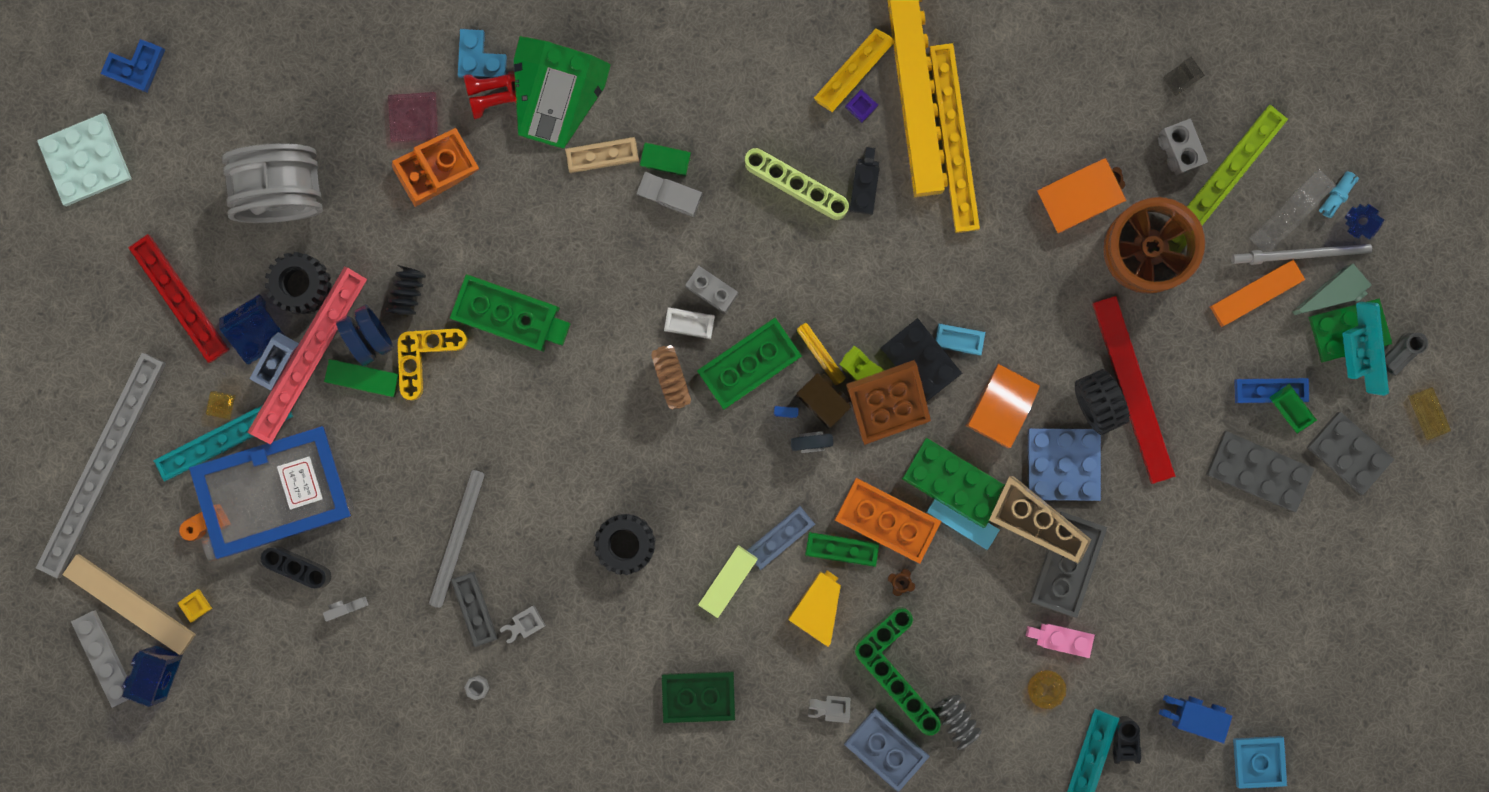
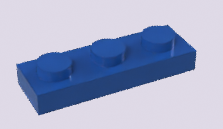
M1309 378L1235 379V403H1273L1269 397L1288 384L1292 386L1303 402H1309Z

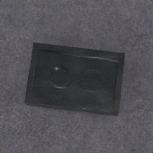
M918 318L881 347L895 366L913 360L916 362L926 402L962 374L960 369Z

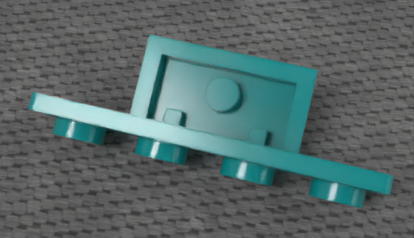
M1358 302L1356 303L1358 326L1343 332L1347 375L1351 379L1364 376L1367 393L1385 396L1389 394L1380 307L1378 303Z

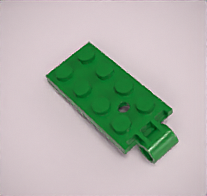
M468 274L465 275L450 319L542 352L546 349L544 347L546 340L563 346L571 325L569 322L555 318L556 312L560 310L558 306ZM524 316L530 318L528 325H523L521 322Z

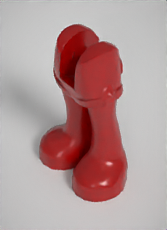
M508 71L506 75L487 79H476L473 75H463L468 96L487 90L507 87V91L469 98L474 120L481 118L484 110L489 107L510 102L516 103L515 72Z

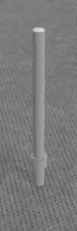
M1361 244L1271 252L1253 250L1245 254H1232L1231 262L1232 264L1250 263L1251 265L1262 264L1264 261L1367 254L1372 252V245Z

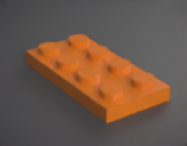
M855 478L834 519L919 564L941 523L940 520L858 478Z

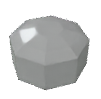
M480 675L469 678L464 687L466 695L473 700L484 698L490 689L487 679Z

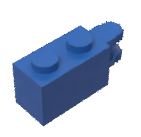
M1164 695V701L1172 705L1176 704L1178 707L1176 714L1166 709H1160L1159 715L1173 719L1172 725L1178 729L1224 744L1233 717L1225 712V707L1213 703L1211 707L1202 705L1203 700L1189 696L1188 700Z

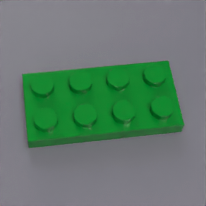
M775 317L698 369L697 372L720 406L725 410L800 359L802 355Z
M928 438L924 439L902 480L982 528L987 526L1005 487V484Z

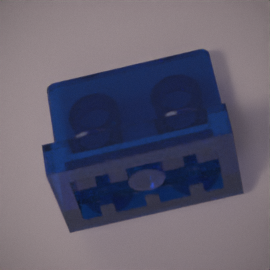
M260 294L219 318L220 331L247 365L261 358L274 335L278 332L284 335L266 311V302Z

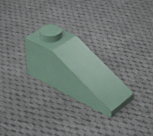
M1353 263L1344 266L1295 308L1292 313L1298 315L1350 301L1358 302L1368 294L1366 290L1372 284Z

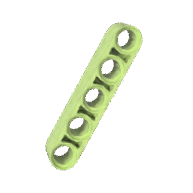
M753 148L746 153L745 166L749 172L834 220H840L846 216L849 203L842 195L761 149ZM753 156H758L762 159V163L759 166H752L749 163V159ZM772 168H780L783 174L779 178H774L769 172ZM798 179L802 181L803 187L795 190L790 186V182ZM814 191H820L824 198L821 201H814L810 194ZM836 202L841 203L844 211L835 213L832 211L831 205Z

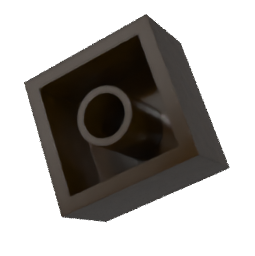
M817 373L796 393V396L829 429L851 409L849 406L851 401L842 391L837 393L831 387L834 383L826 374L821 376Z

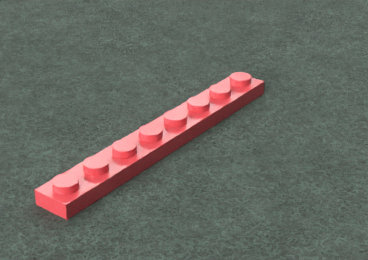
M344 266L248 430L249 434L269 444L273 442L338 330L336 321L347 315L367 281L366 278Z

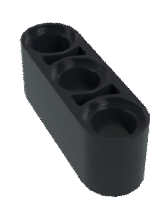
M282 547L267 548L261 554V563L265 568L313 589L321 588L328 585L331 581L332 576L328 568ZM272 552H276L279 556L277 564L272 563L270 559ZM295 561L301 566L298 574L292 570V564ZM316 571H319L323 576L320 584L315 582L313 577Z

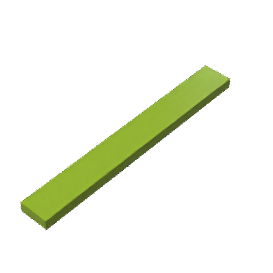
M1268 105L1186 206L1196 215L1201 225L1206 222L1288 120L1273 106ZM1184 233L1168 241L1169 251L1181 253L1187 245Z

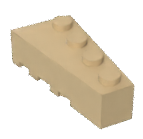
M1014 476L1008 478L989 521L1077 563L1082 561L1091 541L1088 536Z

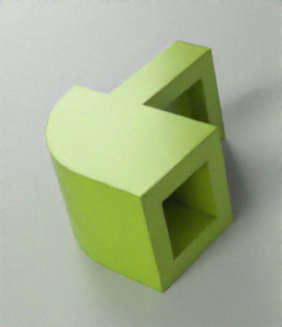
M855 346L844 355L843 360L839 364L842 370L855 381L884 371Z

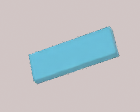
M935 499L926 511L929 515L986 550L989 549L1000 529L990 523L985 528H982Z

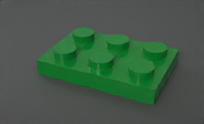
M1380 298L1367 301L1379 304L1384 346L1393 344ZM1356 305L1309 317L1321 363L1345 357L1343 332L1358 326Z

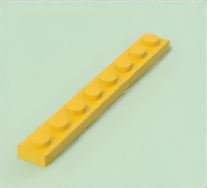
M950 43L930 46L929 53L932 63L955 233L976 231L980 229L954 45Z

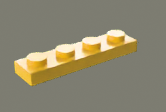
M875 28L814 97L816 102L833 112L894 44L892 37Z

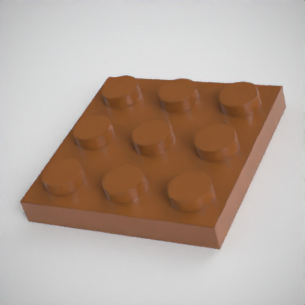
M914 360L846 384L864 445L931 421L918 367Z

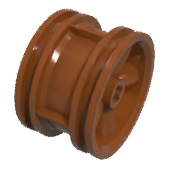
M1162 197L1144 199L1131 205L1112 222L1104 240V258L1112 276L1124 287L1138 293H1159L1182 284L1196 272L1205 251L1204 231L1196 215L1184 204ZM1148 212L1160 213L1170 218L1160 232L1150 230ZM1127 220L1139 234L1135 238L1134 243L1119 240L1120 233ZM1184 233L1187 244L1186 255L1169 251L1168 241ZM1154 242L1156 244L1154 248L1157 250L1149 253L1147 251L1149 247L1146 244ZM1134 255L1141 262L1135 275L1123 263V259ZM1163 261L1176 274L1167 281L1154 282V265Z

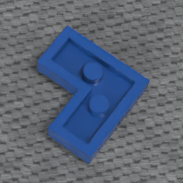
M140 39L132 60L109 52L100 74L148 93L165 49Z

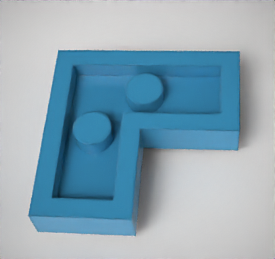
M460 29L459 78H463V75H473L475 78L487 79L506 75V54L484 53V30Z

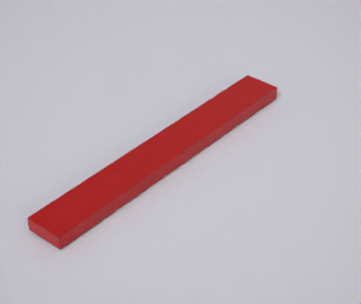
M1114 296L1092 303L1118 385L1128 406L1129 418L1150 482L1154 484L1176 477L1117 297Z

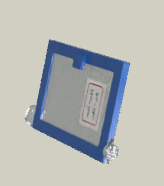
M324 426L273 441L271 444H263L189 467L209 533V537L202 539L205 554L210 562L352 517L350 512L355 511L351 497H345Z

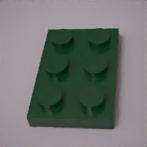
M734 671L662 674L663 723L735 721Z

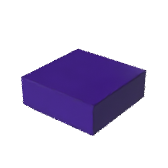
M861 89L848 102L845 108L863 123L878 107V104Z

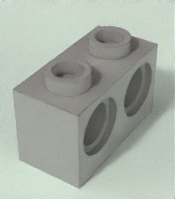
M1191 118L1164 128L1159 132V145L1162 150H1166L1168 167L1176 176L1208 163ZM1172 133L1180 135V143L1173 140ZM1182 154H1185L1189 157V165L1184 164L1181 161Z
M700 266L697 267L685 285L688 290L724 314L727 313L738 296V291Z

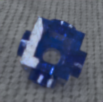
M1359 204L1357 208L1353 206L1346 214L1345 219H1347L1345 225L1349 227L1347 232L1357 239L1363 236L1371 241L1385 223V219L1378 216L1377 214L1380 211L1370 204H1367L1365 207ZM1362 218H1366L1368 220V222L1364 225L1358 223L1359 220Z

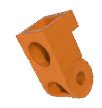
M221 504L214 505L221 530L231 526ZM202 512L184 521L179 529L181 537L187 541L201 539L206 531H208Z

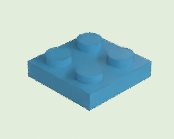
M1284 737L1233 739L1237 788L1287 786Z

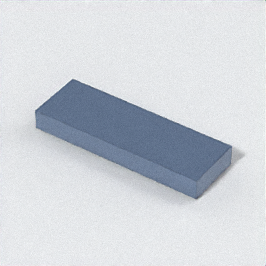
M799 506L746 551L758 558L755 564L761 570L812 528L815 523Z

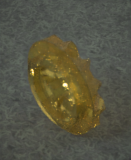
M1050 670L1040 671L1030 679L1028 695L1036 706L1042 709H1053L1061 705L1064 697H1066V684L1056 672ZM1041 682L1047 686L1053 685L1051 691L1054 697L1048 694L1043 696L1044 689L1040 684Z

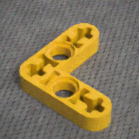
M460 329L407 331L399 336L397 342L399 386L403 398L417 400L423 394L421 353L462 350L468 343L465 332ZM446 333L445 338H454L455 334L458 333V336L462 337L463 340L458 342V346H455L453 342H445L447 347L443 348L444 337L442 334ZM433 334L437 335L439 338L438 346L430 348L427 345V338ZM408 336H410L412 340H415V344L411 345V352H416V356L407 355L403 357L404 352L408 353V346L404 345L403 341H406ZM410 359L414 360L417 364L416 370L412 373L406 372L404 368L405 362ZM404 376H417V380L412 379L413 386L417 387V391L413 392V396L406 392V388L410 387V380H405Z

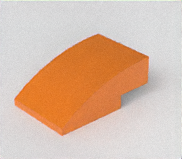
M456 128L414 147L412 152L392 161V168L414 207L432 199L479 170L478 165Z
M1106 158L1037 191L1057 233H1062L1127 201Z
M997 364L966 426L1006 448H1011L1040 386Z

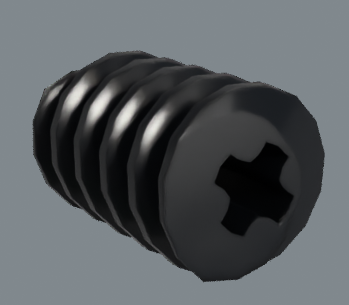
M397 265L403 269V271L395 272V275L401 280L393 281V285L398 290H391L390 294L395 296L396 299H388V303L393 308H388L386 311L406 317L416 315V311L411 306H418L419 302L414 300L413 297L421 296V293L415 289L423 287L424 284L419 282L418 278H426V275L419 270Z

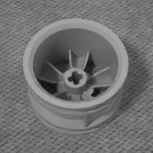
M263 144L242 147L224 153L222 155V163L226 165L223 168L228 195L226 201L227 206L231 208L228 210V218L233 221L246 223H274L305 219L322 213L323 206L319 203L322 197L319 191L318 162L315 160L317 158V151L312 147L298 144Z

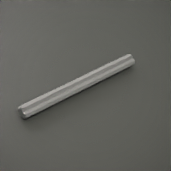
M477 470L471 472L429 604L433 607L440 608L443 605L485 476L483 472Z

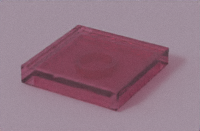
M435 92L388 95L390 140L392 143L429 141L439 136L437 97Z

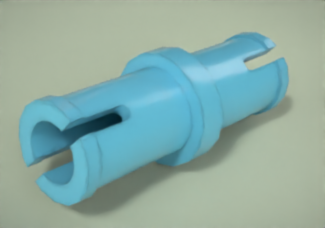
M1346 171L1336 187H1332L1329 191L1330 195L1322 207H1320L1319 212H1323L1322 215L1332 218L1341 203L1347 201L1349 192L1358 182L1359 178L1355 177L1354 173Z

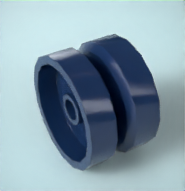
M366 304L355 310L356 321L347 315L336 321V326L342 339L362 366H367L375 361V351L385 355L394 349L384 326Z

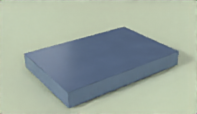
M876 708L872 710L844 742L848 749L897 792L904 787L930 757Z

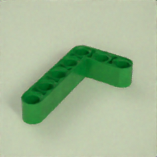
M896 607L855 643L854 653L921 732L929 736L934 735L941 727L939 718L882 653L909 629L913 623V616L910 611L904 607ZM899 612H904L907 614V621L899 625L895 622V616ZM881 628L889 630L890 634L886 640H879L877 638V632ZM863 644H869L872 648L871 653L867 656L859 654V648ZM879 662L887 664V671L883 674L875 672V666ZM899 680L903 682L901 691H891V684L894 681ZM911 699L919 701V705L915 710L907 709V702ZM932 717L935 720L933 727L924 728V719Z

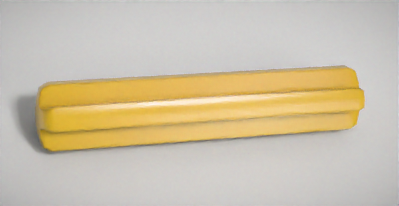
M804 323L797 328L798 334L835 385L845 380L844 374L809 325Z

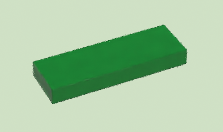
M329 359L324 382L395 397L399 374Z
M809 532L805 556L876 567L880 543Z

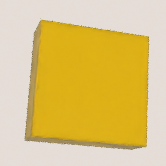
M197 589L177 603L190 623L212 609L200 589Z

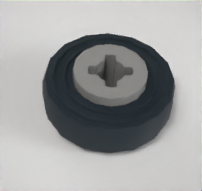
M823 432L799 434L800 437L791 439L792 451H801V453L825 451V448L833 446L832 434H823Z

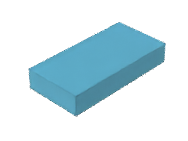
M938 324L935 340L943 349L981 356L985 332Z

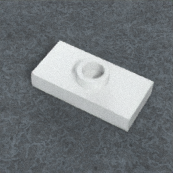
M668 307L664 331L711 339L715 315Z

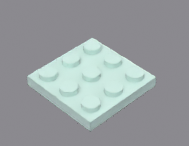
M103 113L37 140L64 206H69L132 180L109 121Z

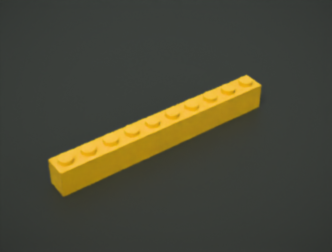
M887 0L892 38L894 40L893 46L914 197L942 194L945 190L944 187L948 186L947 174L942 173L941 164H944L945 160L943 149L939 150L938 141L941 140L940 126H936L935 117H938L937 103H933L932 94H935L934 81L929 78V71H932L931 58L926 57L925 48L929 47L928 35L923 34L922 25H925L924 10L920 11L919 2H922V0Z

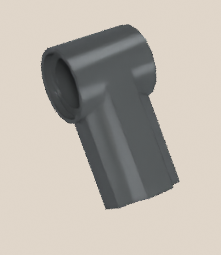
M1418 332L1403 334L1399 342L1385 355L1387 372L1396 376L1418 354L1423 353L1428 347L1427 337ZM1411 338H1415L1417 344L1415 349H1412L1410 347L1409 343Z

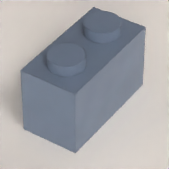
M278 332L271 338L249 379L272 390L299 343Z

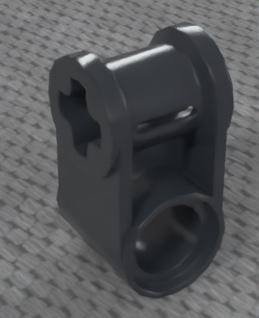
M1120 716L1114 734V763L1120 764V761H1134L1135 764H1140V727L1128 716ZM1131 724L1130 732L1122 734L1123 726Z

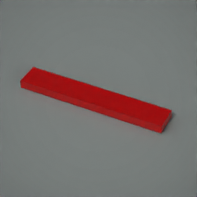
M147 234L128 247L208 363H212L228 352L229 348L152 237Z

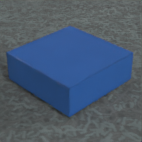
M775 406L774 415L775 417L797 418L799 408Z

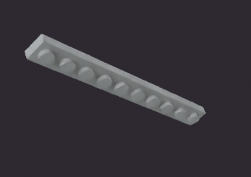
M141 353L36 569L55 578L62 577L166 365L165 362L146 353Z

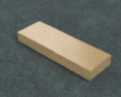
M635 137L565 149L569 173L639 161Z

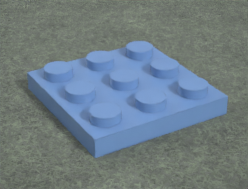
M1028 429V488L1042 500L1101 501V435L1093 429Z

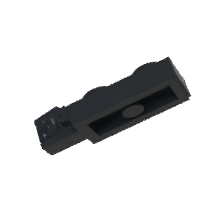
M866 147L864 159H858L849 212L873 215L880 169L879 162L874 161L876 148Z

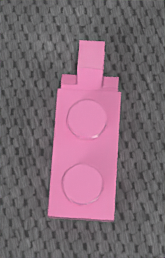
M1041 623L1040 629L1027 626L1025 636L1038 639L1037 645L1043 648L1090 658L1095 635L1048 623Z

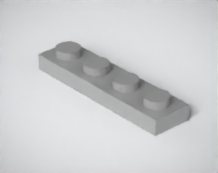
M96 610L71 621L111 707H116L136 697Z

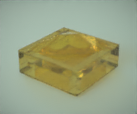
M211 390L206 415L230 420L236 395Z

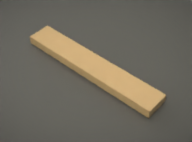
M80 554L73 558L62 574L179 655L184 653L196 635Z

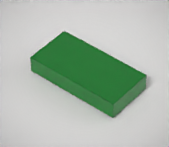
M645 143L640 167L686 176L691 152Z
M1290 384L1269 397L1297 434L1317 421Z

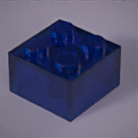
M159 646L139 650L132 659L131 666H133L131 674L126 677L122 688L124 692L122 697L148 707L166 701L183 655Z

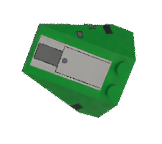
M519 36L513 59L518 136L564 149L605 88L611 64L593 55L555 43Z

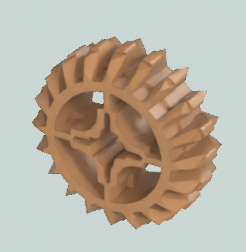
M669 345L653 350L651 354L668 407L673 410L690 404L691 397L675 348Z

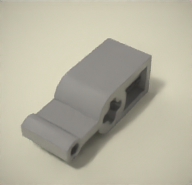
M648 172L644 173L636 193L641 197L691 217H695L703 196L700 191L668 179L657 177Z

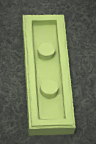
M738 545L698 605L718 618L758 558Z

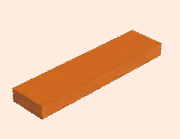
M1293 259L1211 305L1210 308L1220 326L1223 327L1301 283L1305 278Z

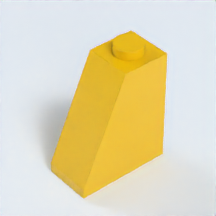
M828 570L825 573L818 572L788 617L789 621L827 647H829L832 640L841 587L836 582L838 577Z

